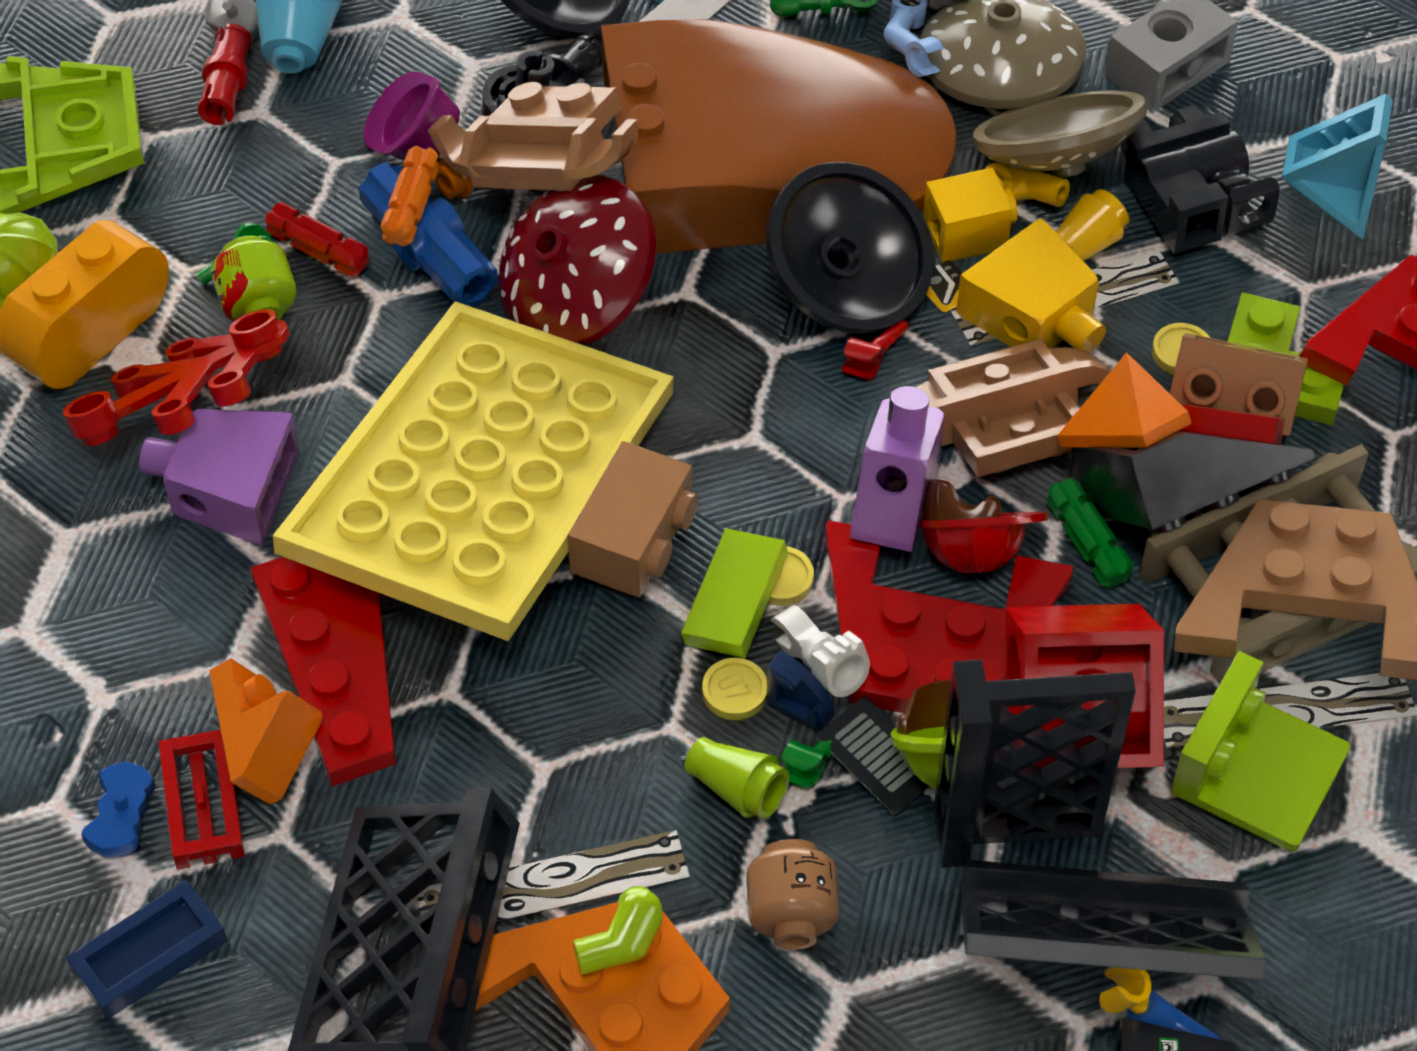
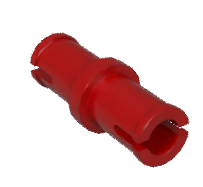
M226 24V30L222 26L218 29L215 36L216 42L213 54L206 59L202 70V79L205 85L197 107L198 114L205 122L212 125H224V119L228 123L232 121L235 114L238 92L243 90L247 83L248 69L245 66L248 50L251 47L252 37L249 31L237 24Z

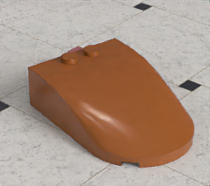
M680 19L601 25L604 87H616L622 109L614 116L616 130L626 119H637L639 136L635 148L621 161L625 186L635 192L649 210L655 228L656 254L766 243L767 218L775 198L796 175L818 164L849 162L871 168L896 183L912 199L920 212L924 210L926 182L950 177L952 173L956 148V130L949 108L930 84L921 77H916L910 70L895 63L818 40L745 24L705 19Z

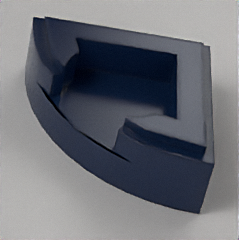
M780 650L768 665V705L816 731H821L829 725L835 716L834 706L829 694L806 667Z

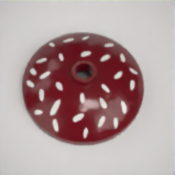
M602 175L583 178L571 191L545 190L525 208L513 225L500 258L498 272L499 294L509 320L581 345L592 343L615 329L631 313L642 297L651 277L655 261V228L649 210L641 198L621 182Z

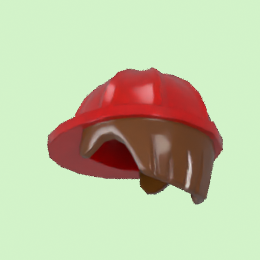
M930 479L925 496L924 518L919 520L918 528H922L930 551L942 564L950 569L965 574L992 572L1011 560L1020 548L1025 535L1026 523L1048 521V512L1001 513V502L995 496L985 498L978 505L969 506L960 499L950 482Z

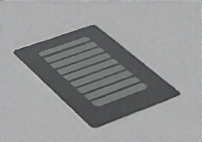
M862 697L817 733L816 738L820 742L822 740H831L830 746L832 749L830 752L890 812L897 814L930 786L922 782L909 769L899 749L893 746L891 732L897 726L867 697Z

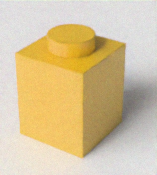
M993 167L926 182L923 218L941 263L993 252L1009 240L1011 224L1016 223L1018 217L1016 200L1009 188L1003 189Z

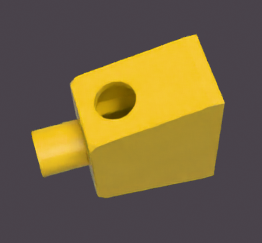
M1042 218L1033 222L960 276L956 313L1010 347L1041 339L1048 348H1053L1064 340L1074 349L1091 353L1098 347L1106 334V327L1092 316L1099 286L1096 274Z

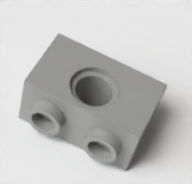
M1161 0L1151 11L1131 24L1127 23L1120 26L1113 33L1108 43L1109 52L1105 77L1123 91L1142 95L1145 99L1146 109L1153 113L1230 62L1238 21L1210 0Z

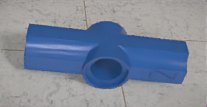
M387 162L370 169L367 178L358 187L360 201L380 223L385 212L390 208L388 203L399 173L403 169L400 165L390 166ZM428 197L422 217L415 224L418 228L413 241L405 247L396 243L393 244V247L399 258L410 270L417 271L422 268L449 299L474 308L486 301L491 290L499 283L497 268L467 238L464 225L453 206L443 198L433 201Z

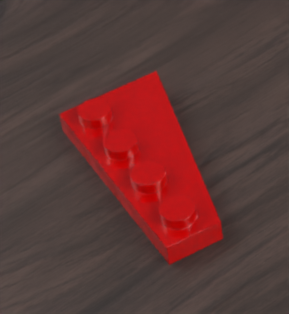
M285 557L250 567L254 585L296 694L322 713L323 718L314 736V740L332 787L396 765L380 593Z

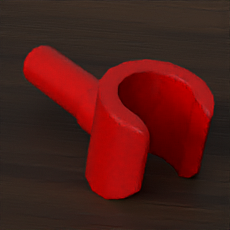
M902 320L887 328L879 337L874 338L872 343L850 337L844 349V355L848 358L841 371L863 379L873 380L879 371L883 354L908 330L907 322Z

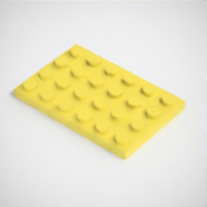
M455 301L274 533V553L509 641L568 553L567 535L621 442L625 441L639 446L673 395L674 376Z

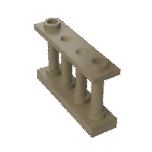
M1361 444L1340 454H1325L1317 459L1309 468L1295 473L1291 478L1283 482L1265 486L1240 497L1238 501L1231 505L1213 509L1190 519L1176 529L1162 533H1153L1150 538H1147L1139 573L1140 578L1147 585L1175 572L1193 598H1195L1209 577V574L1199 561L1228 548L1259 499L1319 506L1335 501L1339 508L1375 511L1357 489L1367 461L1368 451ZM1404 544V549L1417 580V545L1413 547L1411 544ZM1271 611L1253 620L1250 618H1240L1236 655L1238 651H1241L1264 662L1261 673L1371 622ZM1213 657L1210 672L1219 684L1234 658Z

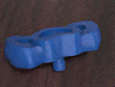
M128 761L112 764L100 771L99 782L105 792L98 800L100 815L87 824L81 833L84 844L92 852L103 858L124 857L138 848V835L142 830L141 817L148 810L147 798L155 790L156 783L153 776L144 767Z

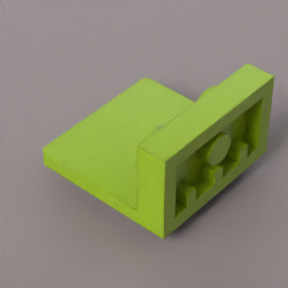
M1238 651L1181 752L1170 793L1288 851L1295 852L1301 845L1349 753L1350 744L1346 740L1263 702L1266 692L1256 687L1264 662Z

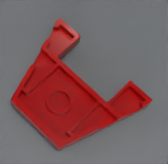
M1412 254L1313 335L1307 341L1298 357L1308 358V367L1346 386L1356 372L1367 345L1417 369V257Z
M827 521L825 545L826 552L829 555L833 600L836 603L839 624L838 634L843 636L844 633L850 631L860 638L870 660V669L866 680L859 689L848 695V703L855 704L862 697H867L879 709L904 713L915 689L932 682L951 680L953 661L983 660L986 681L1006 680V608H994L874 585L882 545L850 538L852 524ZM1016 555L1006 607L1055 606L1059 598L1063 599L1070 587L1073 566Z

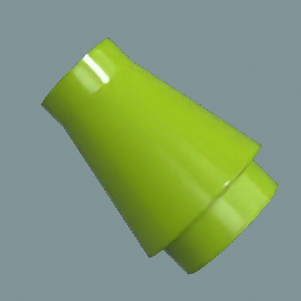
M701 737L692 745L685 760L686 773L698 778L745 818H750L754 815L763 819L770 817L782 803L788 789L789 772L787 769L779 766L777 757L725 745L714 742L706 737Z

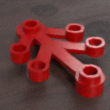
M273 310L254 311L235 320L229 327L230 334L201 339L192 337L173 343L165 351L169 362L146 366L135 364L119 370L111 377V382L119 398L118 400L113 402L111 395L105 391L92 392L73 400L64 408L63 416L73 437L81 439L85 446H96L105 443L118 433L119 429L116 424L119 419L165 396L167 398L157 404L151 411L158 430L162 435H173L182 432L195 422V416L190 404L206 383L217 406L226 407L241 402L251 393L245 376L254 364L269 360L282 351V344L290 335L286 322L278 320ZM225 366L222 372L216 374L210 379V377L214 374L216 370Z

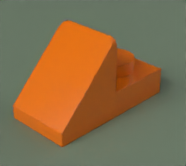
M230 658L209 670L230 780L238 787L272 805L283 798L321 724L323 716L320 710L290 691H283L277 694L273 685L262 674L256 675Z

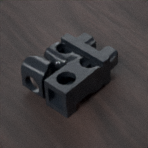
M1195 104L1177 109L1170 116L1169 127L1155 131L1151 124L1143 119L1139 127L1120 146L1127 160L1124 182L1131 192H1135L1139 202L1174 254L1220 241L1222 236H1229L1271 223L1276 215L1280 193L1279 184L1273 177H1267L1250 183L1248 178V152L1241 137L1235 131H1230L1231 122L1223 112L1205 116ZM1264 196V200L1258 209L1255 210L1249 205V200ZM1188 217L1196 219L1201 224V227L1195 231L1186 232Z

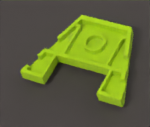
M7 56L6 64L0 63V100L22 97L27 159L26 166L0 170V213L14 214L144 164L136 84L132 67L61 61L59 68L30 66L28 58Z

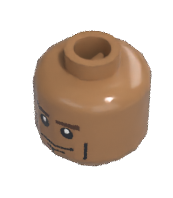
M786 839L772 842L765 846L763 854L756 857L750 863L746 873L748 918L756 932L765 937L773 938L774 944L779 948L798 950L813 946L817 942V936L828 932L835 926L840 916L837 870L833 860L828 855L818 851L816 844L802 839Z

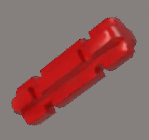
M284 202L276 203L272 211L267 212L264 221L267 223L266 230L271 235L284 242H288L291 238L290 245L328 265L336 262L334 268L346 275L356 277L369 264V249L366 245L351 237H346L345 240H342L344 237L343 233L307 214H302L299 217L301 211Z

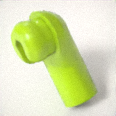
M633 886L626 889L618 899L619 907L608 931L572 941L581 975L633 962L647 954L662 922V904L660 899L648 888Z

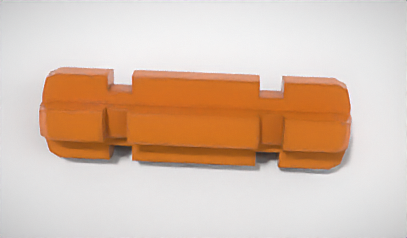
M414 146L406 154L403 163L405 168L399 173L388 203L390 208L385 212L380 225L383 232L382 239L389 245L396 243L405 247L414 239L418 228L415 224L422 217L432 189L430 184L435 180L439 169V163L436 161L438 154L432 148L423 149L419 146Z

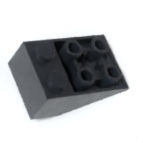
M1182 430L1167 436L1147 448L1071 447L1083 489L1088 496L1086 498L1087 502L1093 503L1102 517L1116 520L1119 525L1132 524L1148 528L1150 533H1162L1176 529L1186 523L1185 515L1198 509H1217L1231 505L1240 499V491L1253 485L1267 486L1283 482L1294 475L1292 468L1315 459L1313 449Z

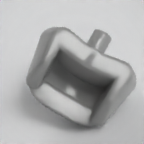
M253 0L208 1L205 22L212 30L217 31L221 26L226 30V24H237L249 31L252 41L259 37L256 3Z

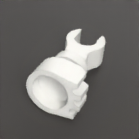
M796 605L790 606L771 618V621L785 632V634L775 639L781 649L791 657L802 659L803 663L811 669L812 674L832 695L836 697L848 696L859 689L869 673L870 660L863 641L856 635L847 631L843 636L837 635L833 637L827 632H821L807 614Z

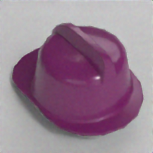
M419 71L408 72L393 81L374 103L364 126V142L374 151L387 156L392 155L403 161L409 149L414 146H419L423 149L432 148L439 155L440 153L435 147L428 129L442 115H452L458 124L460 110L456 103L441 89L438 78Z

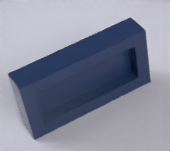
M186 879L65 958L73 974L106 1020H108L228 940L223 926Z

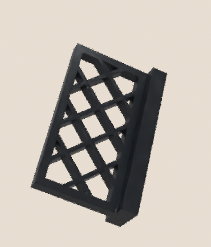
M983 660L953 661L933 807L942 868L963 867L964 859L970 860L972 845L1101 836L1136 693L1132 672L986 681ZM1106 700L1090 710L1081 707V705L1088 701ZM1033 705L1017 715L1002 708ZM1057 718L1065 721V723L1050 731L1041 728ZM1088 735L1097 738L1080 748L1073 744ZM1018 739L1026 743L1011 752L1002 749ZM1049 756L1058 759L1042 768L1034 765ZM1080 772L1088 774V776L1074 783L1066 781ZM1011 776L1019 779L1004 788L996 785ZM1042 792L1049 794V796L1036 803L1028 800ZM1073 807L1085 812L1061 814ZM1003 812L1012 814L1007 818H994Z
M492 787L467 788L463 802L356 807L288 1051L466 1050L520 825L519 821ZM457 825L454 840L432 858L422 844L443 826ZM399 828L403 835L371 860L367 852L373 830ZM416 850L425 861V864L393 889L384 875ZM439 879L442 887L438 902L416 920L406 904L435 880ZM377 881L387 895L354 921L350 915L354 899ZM399 911L409 926L377 952L367 936ZM422 941L426 946L422 965L400 983L389 967ZM360 943L370 958L338 984L333 978L337 961ZM382 974L393 990L360 1016L350 1000ZM405 1005L409 1010V1016L402 1041L379 1042L372 1032ZM342 1007L353 1023L330 1042L315 1043L320 1024Z
M964 859L959 935H964L966 955L1264 980L1266 957L1247 916L1249 889L1246 883Z

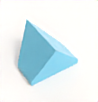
M1387 94L1289 136L1282 177L1291 186L1362 240L1387 140L1393 102Z

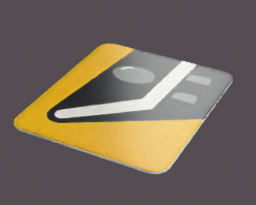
M949 260L934 267L931 284L926 294L940 311L944 313L957 307L960 276L962 274L960 269Z

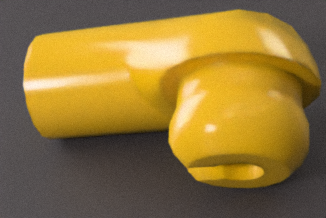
M1000 162L991 163L985 168L993 167L1003 189L1009 188L1016 202L1033 199L1061 207L1066 202L1070 192V183L1067 179L1042 171H1024Z

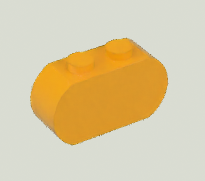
M95 221L6 297L0 308V354L51 388L63 389L71 387L156 312L164 297L169 279V265L166 256L156 247L113 221Z

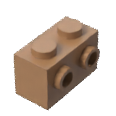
M1185 333L1182 336L1170 394L1182 404L1285 418L1283 435L1290 436L1308 358Z
M622 441L567 535L570 573L640 598L651 577L660 578L666 570L672 553L673 544L671 541L678 528L686 530L695 516L699 495L692 492V465Z

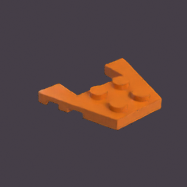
M618 902L494 934L475 1011L531 976H536L590 1051H698L730 1011V998L663 911L660 927L647 954L643 958L581 975L572 941L608 931L619 907Z

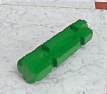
M1067 478L1061 483L1053 484L1048 489L1047 504L1059 520H1066L1062 526L1088 564L1095 563L1091 570L1101 585L1112 589L1119 584H1125L1132 577L1131 572L1134 569V563L1121 546H1114L1118 540L1094 504L1087 501L1084 502L1088 496L1079 482L1073 478Z

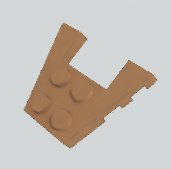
M1259 499L1176 626L1175 652L1235 658L1242 608L1381 623L1384 625L1379 676L1417 680V580L1391 513Z

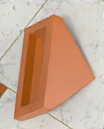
M1126 352L1059 432L1057 437L1060 447L1147 448L1192 423L1189 412Z

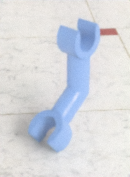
M892 0L890 21L884 29V40L905 56L910 72L916 77L940 72V69L929 61L927 54L944 49L942 43L936 37L930 36L919 39L910 32V29H918L924 25L927 0H922L918 6H906L901 3V0Z

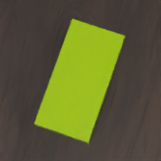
M725 528L681 631L685 645L746 658L788 555L785 540Z

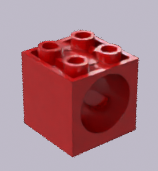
M1140 604L1006 607V680L1132 672L1136 693L1118 768L1164 767V629ZM1106 700L1088 701L1081 705V707L1090 710ZM1033 705L1008 706L1006 710L1017 715ZM1057 718L1041 728L1050 731L1065 723V721ZM1088 735L1073 744L1080 748L1097 738ZM1019 739L1010 743L1013 750L1026 744ZM1049 756L1034 765L1042 768L1058 759Z

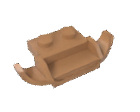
M537 82L524 83L513 88L509 92L508 98L490 116H479L466 131L456 123L452 115H442L428 129L435 147L446 163L455 172L470 177L474 187L571 191L583 178L595 176L608 170L613 164H618L632 152L639 136L637 119H626L612 134V139H603L601 130L622 109L616 87H590L587 83H575L566 87L542 86Z
M1039 339L928 370L929 380L916 388L923 390L929 396V407L938 408L945 414L941 445L954 443L976 476L982 477L1072 451L1071 447H1060L1057 435L1080 409L1078 407V388L1100 384L1110 373V370L1096 356L1084 350L1068 347L1048 348Z

